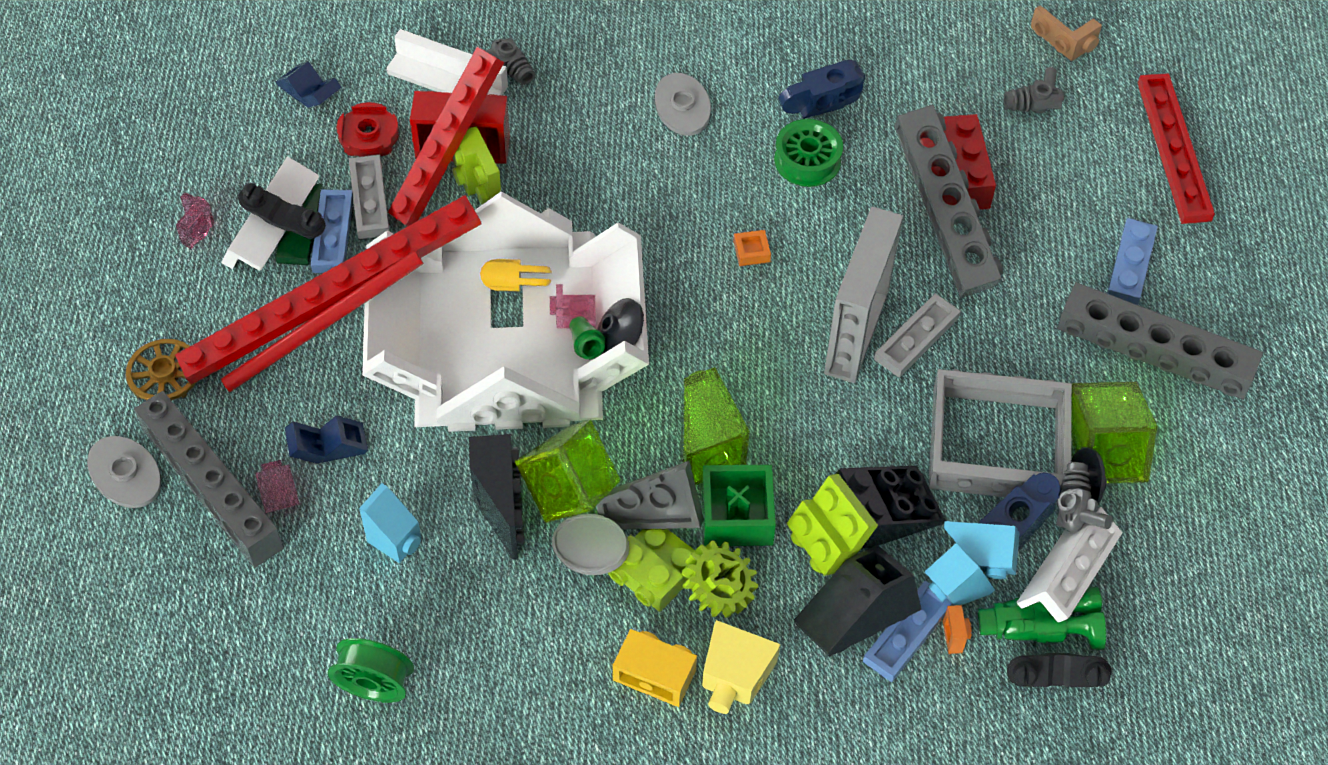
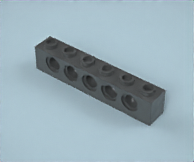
M932 104L897 116L894 125L895 131L960 298L996 287L1001 280V275H1003L1002 265L999 258L992 255L989 247L991 246L990 234L985 227H981L978 219L980 216L978 204L974 198L970 199L966 189L969 187L968 179L964 170L959 171L955 161L957 159L956 148L952 141L948 142L944 133L946 131V124L943 115L937 113ZM929 138L934 142L935 146L927 148L921 144L920 139ZM939 166L945 170L946 175L936 176L931 168ZM951 195L955 197L957 204H946L942 196ZM958 223L965 225L969 233L965 235L957 233L954 225ZM968 252L975 253L979 257L980 263L972 264L968 262L965 254Z
M1075 282L1057 327L1058 330L1064 331L1070 336L1080 337L1102 348L1114 350L1127 355L1131 359L1143 361L1159 367L1165 372H1172L1188 378L1194 383L1209 386L1222 391L1228 396H1235L1243 400L1253 382L1263 352L1077 282Z
M164 391L159 392L134 408L143 432L254 568L284 549L276 526Z

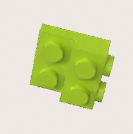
M477 126L468 129L452 158L457 166L453 168V174L458 186L463 185L468 196L477 194L479 202L484 204L501 192L500 171Z
M839 474L829 475L813 499L803 500L786 523L792 531L790 535L792 542L807 551L811 557L809 563L812 569L824 576L834 574L847 559L857 555L878 526Z
M642 529L635 537L631 534L627 537L629 553L626 560L620 567L608 574L618 585L623 586L625 584L630 588L643 605L647 607L652 606L661 612L683 589V584L689 579L681 573L687 566L685 563L686 559L695 550L668 529Z

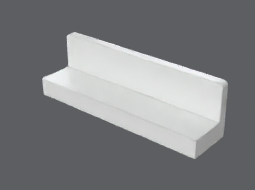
M400 29L394 37L397 54L386 69L387 74L436 92L452 93L472 54ZM502 66L487 95H503L508 88L506 66Z
M287 156L266 191L279 196L288 203L302 206L317 182L319 175ZM251 213L231 243L221 263L233 269L240 259L259 271L262 270L286 230L273 226Z
M1102 507L1097 509V512L1108 515ZM1112 522L1109 529L1086 523L1081 530L1075 533L1065 529L1018 599L1017 604L1020 608H1024L1040 601L1057 622L1068 619L1123 532L1114 522Z

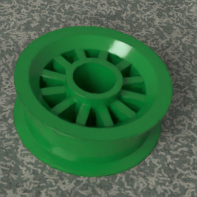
M815 119L793 121L784 126L776 138L775 167L784 179L793 184L805 187L823 185L831 181L840 170L843 152L842 138L836 129L823 121Z
M348 638L338 642L336 646V651L339 655L337 663L330 666L327 672L329 679L336 686L357 697L377 702L393 703L405 698L406 690L403 686L405 678L414 672V664L406 655L388 645L368 639Z

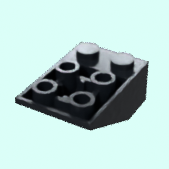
M511 434L469 437V462L474 502L513 560L518 559V546H524L519 447H512Z
M918 465L840 468L835 473L841 476L878 524L862 548L879 546L942 525L946 521Z
M875 545L847 559L797 615L794 622L830 657L922 610L914 575L881 547Z

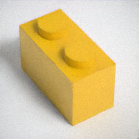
M630 629L613 663V681L679 707L696 672L697 655L693 654L685 646L679 644L672 646L662 642L650 632H638Z

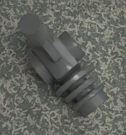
M512 38L495 39L491 44V49L485 50L504 62L503 66L507 67V75L514 78L516 82L527 85L534 79L535 72Z
M1048 67L1045 69L1044 80H1036L1034 85L1023 86L1022 88H1017L1016 91L1014 89L1005 91V109H1011L1012 111L1017 109L1028 112L1030 109L1036 113H1044L1047 109H1061L1065 93L1055 87L1057 70L1054 67Z
M1078 462L1068 463L1067 470L1064 471L1065 477L1061 484L1063 491H1061L1057 502L1059 514L1056 525L1066 528L1067 531L1072 533L1081 530L1085 523L1109 529L1113 522L1112 516L1097 512L1098 502L1091 499L1088 465Z

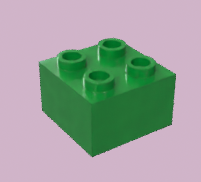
M703 465L701 490L704 546H707L711 541H715L717 546H721L724 542H728L729 546H773L776 521L772 465Z

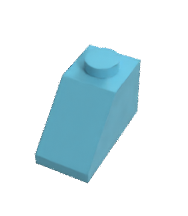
M381 483L359 508L366 540L369 544L400 563L407 554L412 555L420 545L421 533L419 522L386 485Z
M944 521V529L949 536L980 567L982 572H985L987 578L1006 579L1007 574L1016 575L1020 535L1016 526Z
M957 543L925 571L932 581L927 587L941 602L947 598L953 605H964L988 596L995 591L980 567Z

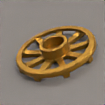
M159 339L140 347L130 358L125 374L127 384L134 395L147 401L155 396L146 393L151 387L158 383V394L164 391L165 385L169 383L176 390V392L166 394L171 401L180 397H186L187 393L196 383L191 385L188 382L184 387H181L176 382L175 378H186L183 371L178 370L181 367L178 362H175V354L179 353L182 347L186 349L190 345L175 339ZM160 344H175L170 356L162 355ZM154 347L156 357L151 361L140 355L148 348ZM135 361L149 369V371L131 372ZM150 378V380L140 388H138L133 382V380Z

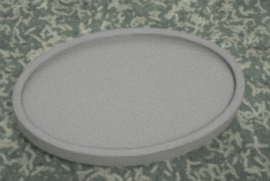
M671 73L663 77L657 84L655 90L656 111L661 121L670 130L681 135L690 136L698 134L706 128L711 116L710 99L704 87L695 78L683 73Z
M109 436L100 439L92 446L87 459L88 471L94 485L102 495L113 503L128 508L147 506L157 498L161 489L160 471L153 456L142 445L129 438Z
M579 514L564 520L556 528L552 537V547L559 560L569 569L585 575L609 573L620 567L629 553V541L624 531L611 519L597 514Z

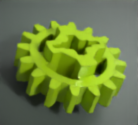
M711 541L706 547L701 544L686 559L685 563L687 566L681 573L689 578L683 584V588L691 589L693 592L688 599L690 601L698 599L701 602L699 605L701 612L706 607L711 608L712 617H716L721 611L725 618H729L734 612L737 614L741 613L754 600L755 596L752 592L758 588V584L751 581L757 574L756 570H748L747 568L751 561L750 558L742 560L739 557L741 552L739 548L733 552L729 551L728 542H724L719 548L715 541Z

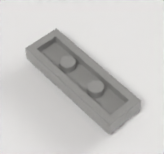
M380 155L349 158L358 239L379 237L384 232L389 231Z
M935 293L875 352L874 360L900 378L959 319L961 311Z

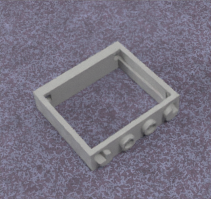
M873 206L870 208L836 296L824 370L825 375L856 383L889 293L904 215Z
M938 369L933 389L928 487L934 490L1006 497L1016 486L1020 487L1033 474L1043 473L942 461L945 397L1055 408V473L1051 474L1058 479L1061 485L1065 477L1064 471L1067 470V464L1071 463L1072 383L1027 379L1023 376H999L987 372L971 373L962 372L954 369V371Z

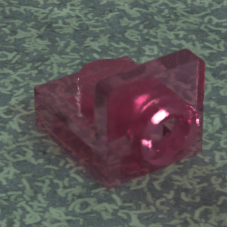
M556 284V296H550V315H556L557 328H569L571 320L579 316L585 317L596 328L595 295H563V284Z

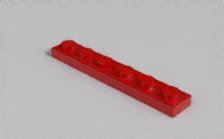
M479 47L475 49L387 212L406 226L419 221L504 64L502 60Z
M1169 73L1140 75L1137 84L1181 224L1212 222L1215 213Z

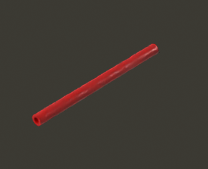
M415 250L222 377L223 385L229 392L241 386L424 264Z

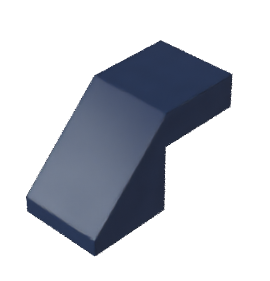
M309 61L296 65L275 81L281 89L307 108L320 105L342 88L335 77L322 81Z
M336 415L320 429L294 421L285 427L289 457L319 464L362 455L368 451L363 423Z

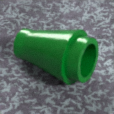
M579 316L572 319L569 328L572 333L575 353L587 360L600 356L605 348L604 335L592 326L585 317Z

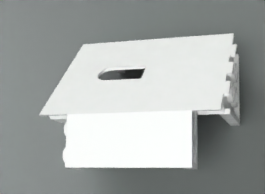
M503 192L498 193L475 209L482 225L421 258L424 263L422 266L365 303L362 375L415 399L414 427L448 426V432L475 431V425L495 424L496 430L523 429V423L543 422V428L570 427V421L603 420L602 391L649 365L641 235L620 223H616L596 237L590 231L572 232V221L550 208L539 213ZM389 231L384 232L367 244L366 249L390 237L393 233ZM492 259H521V265L550 267L552 273L549 274L521 273V278L551 279L549 286H522L523 327L491 328V289L484 285L480 276L481 268L487 261ZM630 298L641 305L644 323L635 345L623 341L592 360L584 359L575 353L572 333L569 328L572 319L579 316L585 317L597 329L605 312L617 301Z

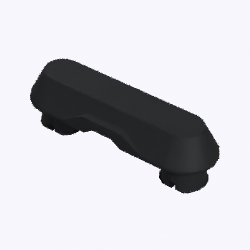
M255 183L246 184L239 192L238 201L241 207L282 230L292 231L308 239L320 236L325 230L326 225L321 213H315L312 209L288 203L279 196L263 190L261 186H256Z
M1072 653L1021 655L1012 659L1007 667V676L1010 681L1017 686L1104 687L1109 683L1112 673L1110 664L1103 657L1082 656Z

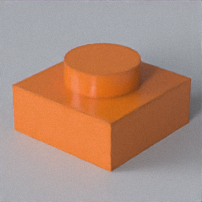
M765 230L734 234L733 242L739 266L769 263L771 261V252Z
M962 605L947 606L943 627L948 654L963 653L966 641L971 639L972 635L970 619L964 618Z

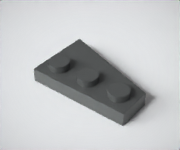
M689 461L601 492L595 500L598 515L611 519L621 529L700 528L704 521Z

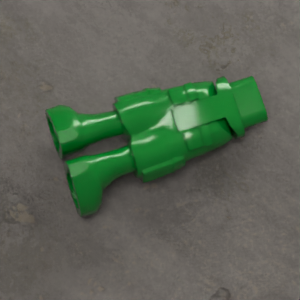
M1088 587L1072 613H1083L1082 616L1069 617L1061 622H1057L1040 601L1020 608L1017 604L1019 598H1014V600L1004 603H993V608L978 609V623L981 636L996 635L998 640L1002 639L1004 634V638L1008 640L1036 641L1045 644L1046 642H1064L1067 634H1079L1087 638V642L1093 650L1105 649L1104 612H1101L1102 598L1098 587Z

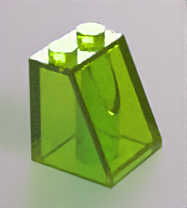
M715 367L706 371H696L689 377L684 378L682 463L690 462L695 485L702 483L703 465H746L750 430Z
M1137 381L1072 383L1071 434L1075 453L1084 447L1095 449L1103 460L1107 483L1149 482L1158 426Z
M591 419L568 426L515 460L545 523L591 511L621 481Z

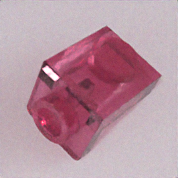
M184 192L180 198L185 215L177 222L176 228L181 244L192 249L199 240L206 237L209 229L214 225L211 206L204 198L200 196L194 197Z
M281 460L261 464L262 471L255 473L265 513L299 505L290 464L282 466Z

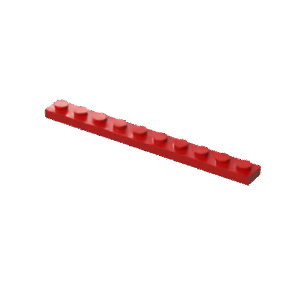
M466 195L193 344L175 354L185 378L191 385L310 320L414 250L422 258L482 225L479 216Z

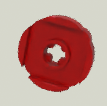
M365 102L352 106L351 112L346 115L343 113L337 121V134L344 152L349 156H386L392 152V146L398 140L399 127L395 114L393 113L392 115L388 112L384 105ZM366 127H372V132H362L366 130Z

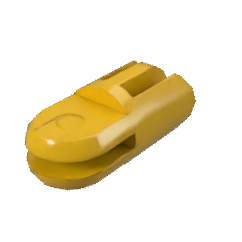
M492 259L482 266L480 276L484 285L491 290L520 292L521 286H549L551 283V279L521 278V273L549 274L552 271L547 266L521 265V259Z

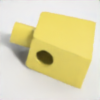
M716 620L706 658L702 683L705 689L713 691L708 703L709 707L716 712L727 714L734 700L750 704L775 667L779 657L780 644Z

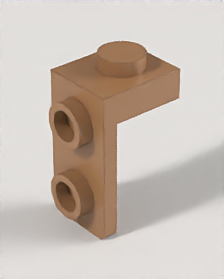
M1041 5L1035 8L1031 22V28L1036 34L1043 37L1070 61L1096 48L1099 43L1098 37L1102 27L1093 18L1075 31H1071Z

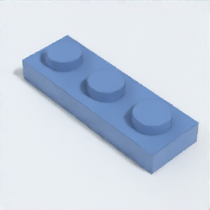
M321 190L318 212L321 213L326 227L320 236L314 238L311 259L312 273H324L346 261L353 208L352 190Z
M1130 218L1126 219L1107 294L1138 305L1158 226Z
M924 581L917 590L922 610L908 616L903 621L887 627L864 655L863 663L890 682L895 680L945 616L947 606H953L947 598L941 602L927 587L930 584L927 581Z

